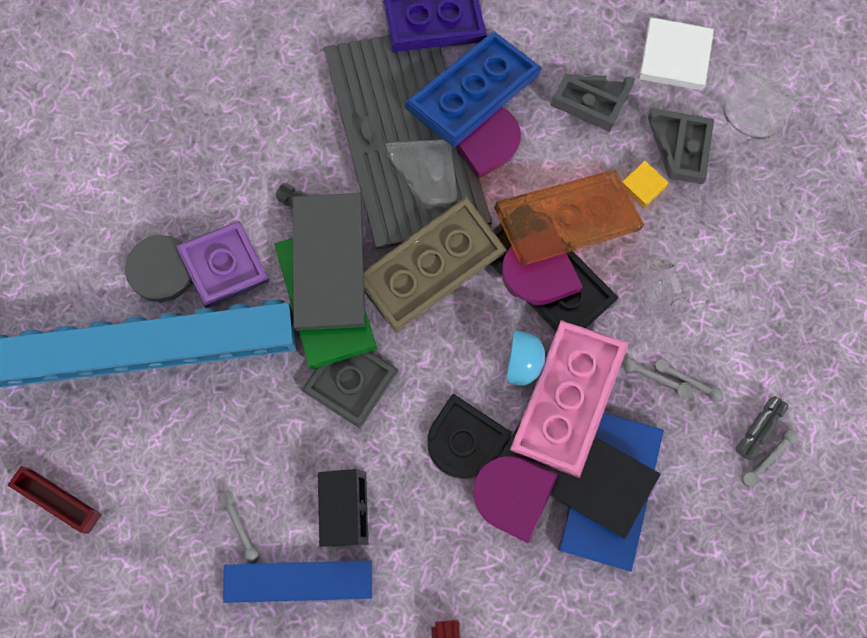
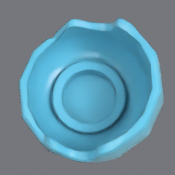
M514 330L506 378L508 383L525 386L533 382L540 375L545 365V350L542 342L535 335Z

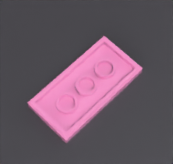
M561 320L545 359V365L538 377L511 446V453L580 478L625 357L628 342Z

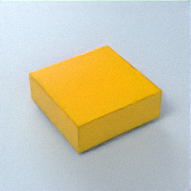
M644 161L622 181L620 187L639 205L645 208L668 186L669 182Z

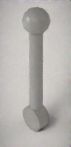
M627 358L623 361L624 370L628 372L634 370L677 390L681 397H689L692 393V387L687 382L679 384L637 365L632 358Z
M659 359L655 363V370L658 373L666 372L683 382L689 383L691 386L708 394L712 401L716 402L722 399L723 393L719 388L712 389L669 366L667 360Z
M787 430L783 435L784 439L752 472L745 473L742 476L743 484L748 487L755 486L758 482L757 477L789 444L797 442L798 434L793 430Z
M230 491L221 493L219 496L220 503L223 507L227 508L245 547V559L248 562L257 561L259 551L253 548L233 505V494Z

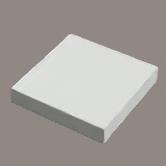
M650 18L639 79L703 91L706 85L714 29Z

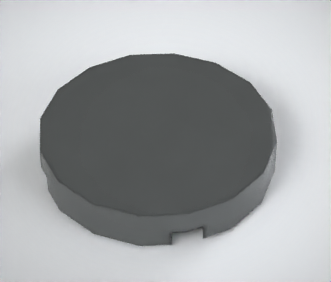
M156 235L145 238L134 246L127 257L125 273L127 282L137 294L148 301L162 303L176 299L182 295L181 292L186 287L189 288L192 280L176 248L177 245L183 242L172 236Z

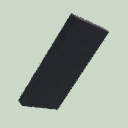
M523 203L492 231L508 251L516 242L550 230V228ZM560 239L583 286L581 292L544 305L527 303L555 331H557L561 320L587 328L612 306L619 297ZM506 253L491 263V266L500 275Z
M520 423L516 428L515 432L513 433L512 437L510 438L509 442L507 443L500 457H522L517 454L511 453L510 451L516 433L520 426ZM596 437L592 443L580 478L527 459L558 474L550 494L551 497L624 540L661 473Z

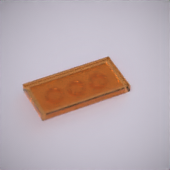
M616 169L500 200L494 206L521 266L640 231L644 226Z

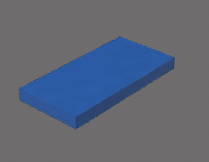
M493 31L406 101L405 109L455 148L537 78L542 67Z
M604 413L595 437L655 470L664 430ZM648 499L625 540L569 507L558 551L632 572Z

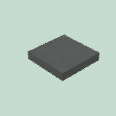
M367 352L316 368L301 391L361 429L399 372V369L372 352Z

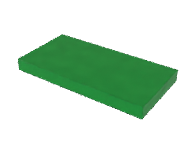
M293 238L274 243L293 309ZM366 309V327L299 331L311 370L378 349Z

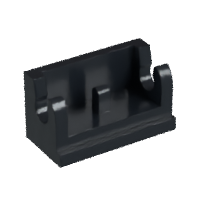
M358 469L318 472L319 547L369 545L366 472Z

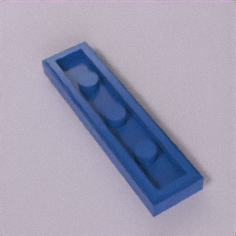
M372 560L224 565L223 603L373 598Z

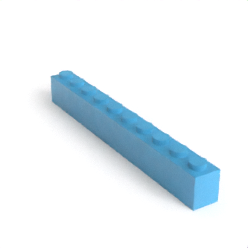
M269 300L264 302L263 306L250 307L247 304H235L225 311L216 312L211 308L195 310L193 315L181 316L179 313H164L160 315V319L147 320L144 317H131L125 319V323L120 324L98 321L91 323L88 328L78 329L75 326H59L55 328V332L47 333L39 330L22 331L20 336L15 337L0 334V388L297 351L293 309L289 303H284L283 300Z

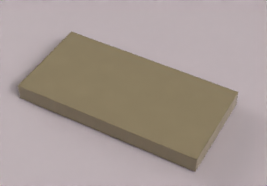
M466 196L364 270V288L395 332H398L507 253V250Z

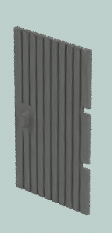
M389 35L324 46L328 69L375 248L394 246L404 242L466 196L488 225L492 224L480 179L475 176L457 148H453L405 109L406 101L447 69L441 48L434 47L392 52Z

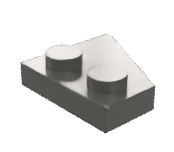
M565 74L552 98L550 106L610 132L636 79L625 77L624 82L606 81V76L593 75L591 77H584L582 75Z
M651 108L648 120L669 178L703 184L706 180L714 119Z

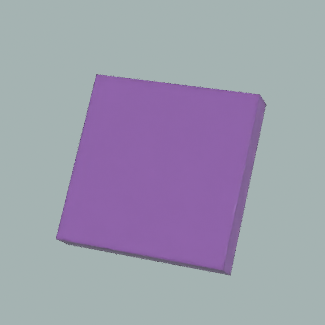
M240 221L176 246L177 252L205 308L214 306L269 282V278Z

